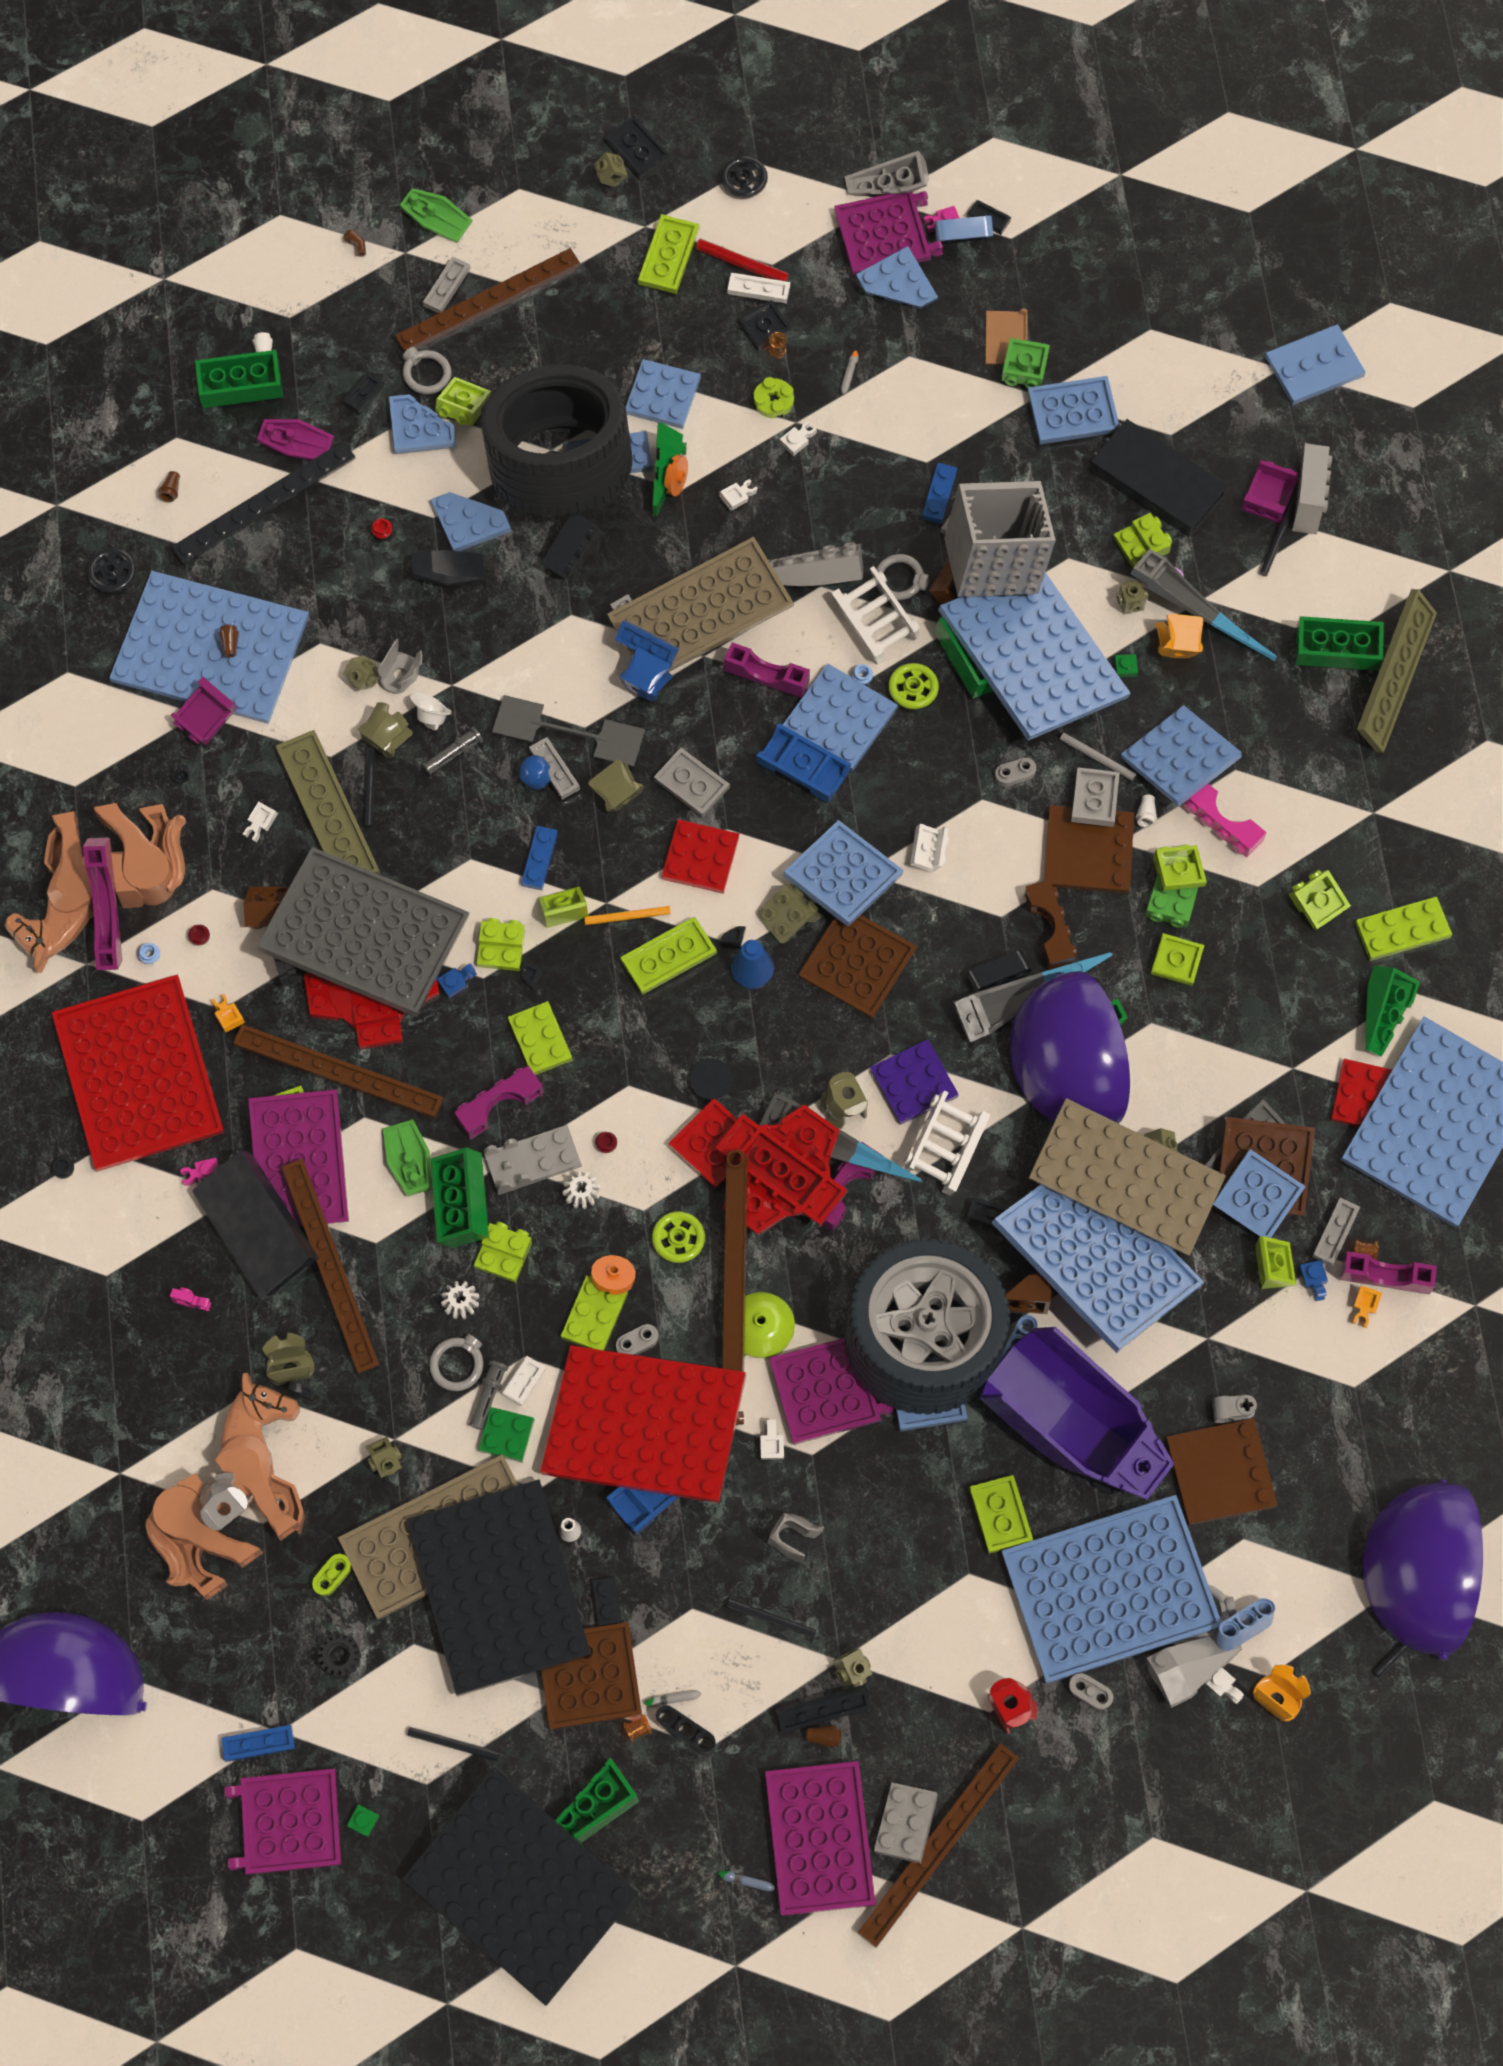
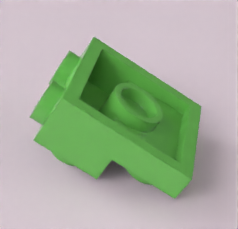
M1010 338L1002 381H1005L1010 386H1016L1017 383L1025 385L1026 388L1042 386L1050 345Z
M1157 876L1145 917H1149L1155 922L1163 921L1170 923L1177 928H1187L1198 887L1163 890L1161 878Z

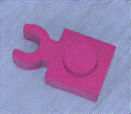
M955 206L937 210L935 217L932 215L925 216L924 224L932 223V225L927 226V232L931 233L935 231L934 221L958 219L960 217Z
M217 1158L195 1162L196 1169L182 1168L180 1170L182 1175H190L189 1179L182 1180L184 1186H190L196 1180L199 1182L201 1179L209 1177L214 1172V1168L218 1166Z
M181 1287L180 1290L172 1289L170 1298L173 1303L191 1308L196 1307L209 1312L211 1306L210 1299L197 1297L192 1294L193 1291Z

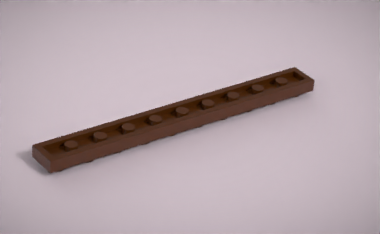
M569 248L396 334L395 339L404 353L410 347L417 349L581 267L580 261L572 249Z
M243 1024L233 1043L235 1047L436 1119L444 1101L442 1096Z
M303 1159L282 1166L310 1245L319 1257L317 1264L357 1372L361 1374L380 1366L305 1162Z
M1000 1743L928 1838L922 1862H910L857 1934L875 1948L878 1947L1019 1760L1017 1755Z

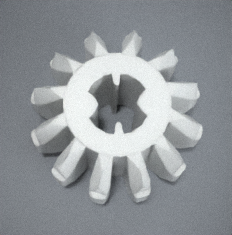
M578 1171L576 1178L570 1175V1182H564L566 1189L563 1191V1195L567 1197L566 1202L568 1204L574 1202V1208H578L579 1204H582V1208L586 1209V1203L593 1206L595 1204L594 1199H599L600 1194L597 1192L600 1190V1185L596 1184L597 1178H590L589 1172H586L583 1177L581 1172ZM582 1187L583 1190V1188H585L586 1192L582 1193L580 1191V1193H578V1189Z
M455 1281L454 1288L447 1285L448 1292L442 1293V1298L445 1300L441 1304L442 1307H447L445 1310L447 1315L453 1312L454 1319H457L459 1314H461L463 1319H466V1312L473 1315L474 1310L472 1308L479 1307V1303L475 1301L479 1299V1294L474 1293L475 1287H468L466 1281L462 1283V1286H459L458 1281ZM459 1297H464V1302L461 1300V1303H457L456 1299L460 1300Z

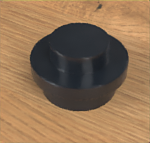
M60 1157L54 1161L52 1172L57 1178L66 1179L73 1174L74 1163L67 1157Z

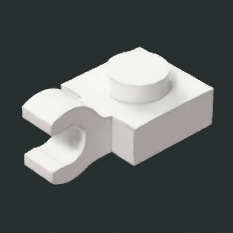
M776 1419L767 1420V1435L761 1436V1460L784 1459L783 1435H776Z
M1223 1668L1218 1669L1208 1683H1204L1217 1697L1220 1698L1225 1694L1236 1705L1244 1696L1239 1689L1232 1686L1236 1679Z

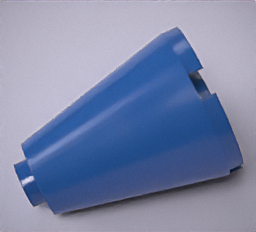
M757 940L746 941L732 959V977L744 988H761L773 976L774 964L772 958Z

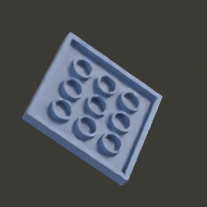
M827 663L786 719L783 726L851 763L852 772L898 709V705Z
M1184 705L1121 754L1123 761L1177 806L1183 804L1242 757L1241 751Z
M838 820L783 872V877L849 927L903 875L904 870Z

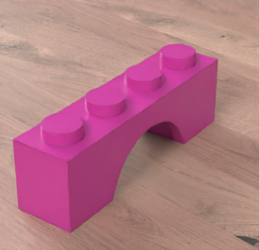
M1208 783L1183 803L1185 808L1190 813H1195L1205 826L1215 830L1219 838L1228 841L1238 854H1243L1247 858L1264 841L1267 832L1251 819L1243 822H1234L1223 817L1216 806L1218 791Z

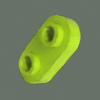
M343 1554L333 1555L316 1574L312 1586L318 1595H331L351 1571V1564L347 1556ZM338 1564L344 1565L341 1571L336 1570ZM323 1582H329V1586L327 1588H321V1584Z

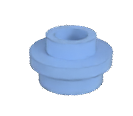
M860 664L853 669L852 678L865 685L871 682L873 671L868 665ZM863 673L866 677H860L859 674Z
M153 943L143 944L138 951L139 959L145 964L155 963L160 957L158 946ZM148 952H153L152 956H146Z

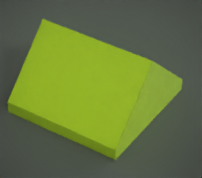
M580 887L538 897L547 928L584 919L588 916L587 903Z
M1265 1236L1259 1237L1255 1249L1261 1289L1295 1286L1296 1280L1290 1242Z

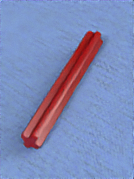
M699 239L696 249L769 279L785 282L788 280L789 274L707 240Z

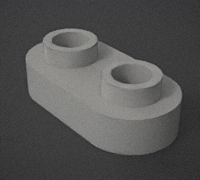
M1021 758L1002 764L996 769L995 780L1004 787L1030 780L1036 773V764L1030 758ZM1027 765L1029 769H1024L1022 766ZM1007 771L1009 775H1003V772Z
M650 1324L642 1325L619 1337L616 1342V1350L618 1353L638 1355L657 1344L659 1339L658 1331ZM645 1332L651 1333V1337L644 1338L643 1334ZM629 1342L631 1347L624 1348L623 1344Z
M1078 1673L1069 1682L1070 1693L1097 1710L1107 1709L1113 1701L1111 1690L1086 1674ZM1082 1683L1085 1687L1084 1690H1078L1076 1684ZM1098 1695L1104 1696L1105 1701L1100 1703L1097 1701L1096 1697Z

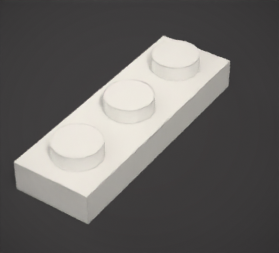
M731 273L727 292L731 295L767 301L772 300L773 302L787 304L790 282Z

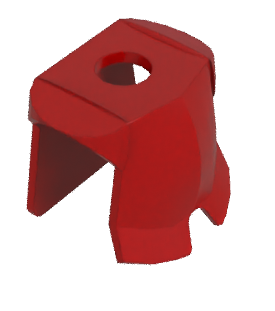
M1003 1678L991 1686L989 1694H987L988 1700L1008 1734L1010 1733L1009 1728L1019 1727L1029 1720H1036L1037 1703L1033 1701L1032 1694L1025 1685L1012 1678ZM1007 1696L1016 1697L1018 1704L1014 1709H1008L1004 1705V1699Z

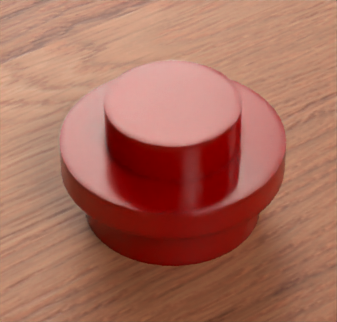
M380 518L372 524V533L376 538L384 539L391 535L392 525L388 520Z

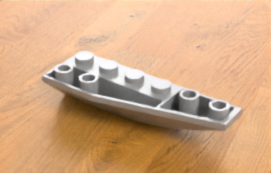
M854 542L845 543L842 547L829 545L821 550L768 560L783 585L814 586L863 579L861 544H855Z

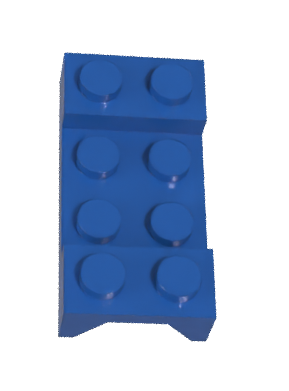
M778 723L773 737L765 749L757 754L758 764L774 773L777 770L811 790V794L828 804L851 771V763Z
M618 1487L606 1498L610 1506L637 1536L654 1522V1518L679 1497Z

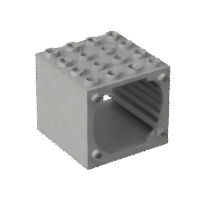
M1041 481L959 484L944 537L958 597L1039 594L1056 541Z

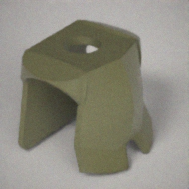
M377 702L366 723L359 726L358 731L363 741L385 757L392 758L395 750L410 738L413 732L407 728L408 723L400 712L390 715L388 712L390 705L384 702Z
M619 759L588 782L589 786L605 800L607 812L619 811L641 794L644 785L635 782L627 763H622Z
M842 1072L833 1076L828 1083V1089L822 1093L820 1100L821 1111L826 1110L828 1112L827 1121L835 1127L842 1129L845 1125V1117L862 1113L863 1117L867 1118L868 1100L854 1075L850 1072ZM849 1088L853 1098H844L842 1095L843 1089Z
M287 1333L284 1340L273 1336L262 1347L263 1352L269 1358L266 1368L267 1377L274 1385L278 1386L306 1380L313 1375L314 1362L311 1355L305 1350V1339L301 1336ZM289 1363H293L297 1366L294 1368L284 1369L285 1366Z

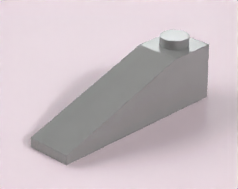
M919 151L847 175L845 176L849 195L909 193L926 187L929 175L924 158Z
M1210 1635L1168 1647L1147 1657L1149 1673L1172 1708L1192 1698L1205 1682L1208 1683L1212 1679V1675L1218 1669L1225 1667L1242 1650L1241 1645L1231 1651H1225L1217 1645V1635Z

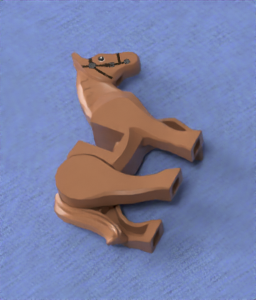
M117 803L94 807L96 817L104 826L112 830L124 845V851L111 852L115 889L123 908L143 907V904L158 905L166 902L172 896L174 890L182 884L184 879L185 862L180 846V833L182 827L186 824V819L183 815H176L169 820L163 804L139 808L143 819L153 828L154 833L150 842L141 830L121 812ZM73 811L52 815L56 827L48 836L44 864L53 875L47 891L48 907L46 918L44 920H30L20 914L13 913L5 921V927L9 934L28 955L35 959L34 967L38 973H42L48 959L73 942L89 919L94 917L91 886L79 838L78 819Z
M243 1373L242 1390L231 1405L226 1417L221 1442L222 1450L215 1458V1461L223 1473L235 1474L233 1485L238 1487L247 1498L250 1495L253 1496L248 1508L255 1503L281 1541L294 1531L301 1534L305 1513L295 1485L274 1475L273 1459L267 1447L262 1427L277 1420L294 1421L300 1413V1407L296 1400L266 1386L252 1384L249 1374ZM194 1473L178 1482L177 1486L164 1490L157 1497L153 1510L146 1519V1532L151 1544L169 1567L170 1574L166 1583L169 1586L190 1584L208 1600L227 1587L228 1584L223 1578L211 1574L202 1568L201 1556L203 1550L209 1554L228 1559L241 1568L262 1555L263 1552L259 1547L229 1538L219 1531L209 1528L203 1522L200 1514L202 1504L199 1499L204 1484L197 1474ZM277 1501H281L285 1504V1510L283 1512L281 1511ZM223 1502L218 1505L217 1510L220 1514L227 1515L231 1511V1507L228 1503Z

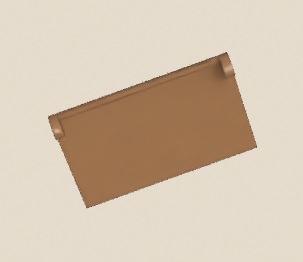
M1020 309L1019 312L986 311L985 364H1005L1010 338L1027 341V309Z

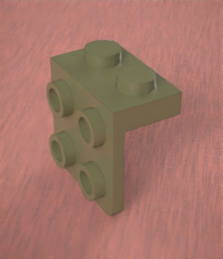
M785 884L757 913L758 917L780 943H786L806 922H817L821 918V915L817 912L818 907L813 902L808 901L804 896L805 893L795 885Z

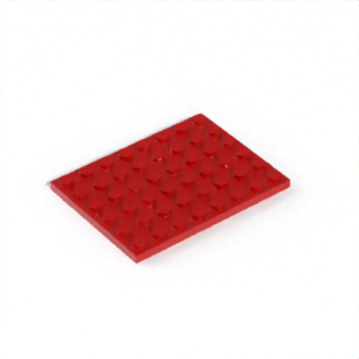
M178 974L52 1012L96 1172L224 1133Z
M570 1345L540 1470L541 1475L719 1503L746 1381V1372Z

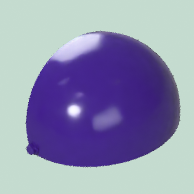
M1082 971L1065 974L1063 972L1057 973L1056 977L1047 980L1028 995L1019 1008L1013 1022L1010 1034V1058L1018 1085L1033 1107L1053 1123L1064 1099L1067 1098L1119 1124L1123 1120L1128 1108L1130 1069L1123 1032L1115 1010L1102 987L1089 974Z
M1445 1480L1413 1487L1391 1500L1379 1513L1368 1533L1362 1562L1363 1581L1367 1598L1383 1627L1406 1646L1419 1652L1437 1655L1439 1660L1442 1661L1448 1660V1656L1463 1644L1471 1629L1479 1602L1483 1574L1482 1528L1474 1498L1464 1486L1447 1483Z
M44 1612L22 1617L0 1629L1 1702L48 1710L96 1715H134L141 1713V1711H146L147 1702H143L144 1680L139 1661L130 1646L116 1632L92 1618L74 1613Z

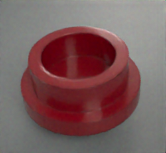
M194 925L189 930L188 937L192 944L201 946L209 941L210 932L204 925Z
M611 1132L600 1133L595 1140L596 1148L602 1153L613 1152L617 1147L616 1136Z

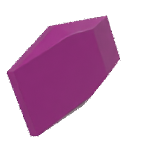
M264 419L257 442L287 456L313 460L330 449L334 436L299 419Z

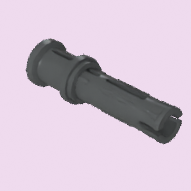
M472 726L469 732L461 737H456L454 743L422 765L427 773L431 775L459 754L469 752L472 746L478 742L482 743L483 739L476 728Z
M489 1361V1371L486 1378L482 1380L484 1387L469 1423L470 1427L478 1430H483L496 1391L501 1389L503 1375L508 1371V1366L496 1361Z

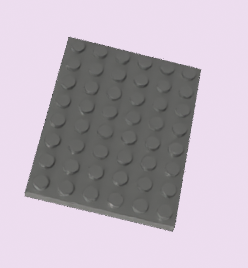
M312 847L257 944V951L417 1017L470 912Z

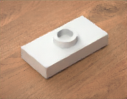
M526 1356L503 1390L502 1395L522 1406L545 1372L546 1367Z

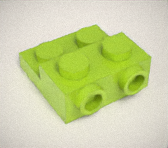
M454 377L438 396L435 412H438L443 418H453L461 425L468 424L472 426L481 415V408L489 399L491 391Z
M1151 513L1132 521L1131 526L1115 533L1113 539L1132 568L1137 565L1149 549L1161 556L1170 553L1172 539L1167 532L1163 533L1159 518L1157 516L1153 517Z
M1185 844L1172 848L1165 846L1155 850L1153 861L1157 876L1161 878L1163 890L1204 887L1207 881L1197 845L1190 846Z
M1316 870L1308 876L1310 878L1309 881L1306 883L1301 881L1292 886L1293 892L1289 894L1299 912L1305 914L1314 930L1320 928L1351 906L1329 870L1322 872Z
M488 918L487 921H482L477 967L520 971L525 939V925H521V922L517 920L500 923V920L496 918Z
M496 1222L495 1225L489 1223V1238L482 1240V1247L474 1268L516 1283L532 1245V1239L528 1237L529 1233L524 1230L517 1229L514 1232L508 1230V1226L504 1223Z

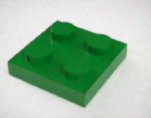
M490 1407L478 1449L479 1452L497 1457L503 1454L505 1459L523 1463L535 1421L534 1417Z

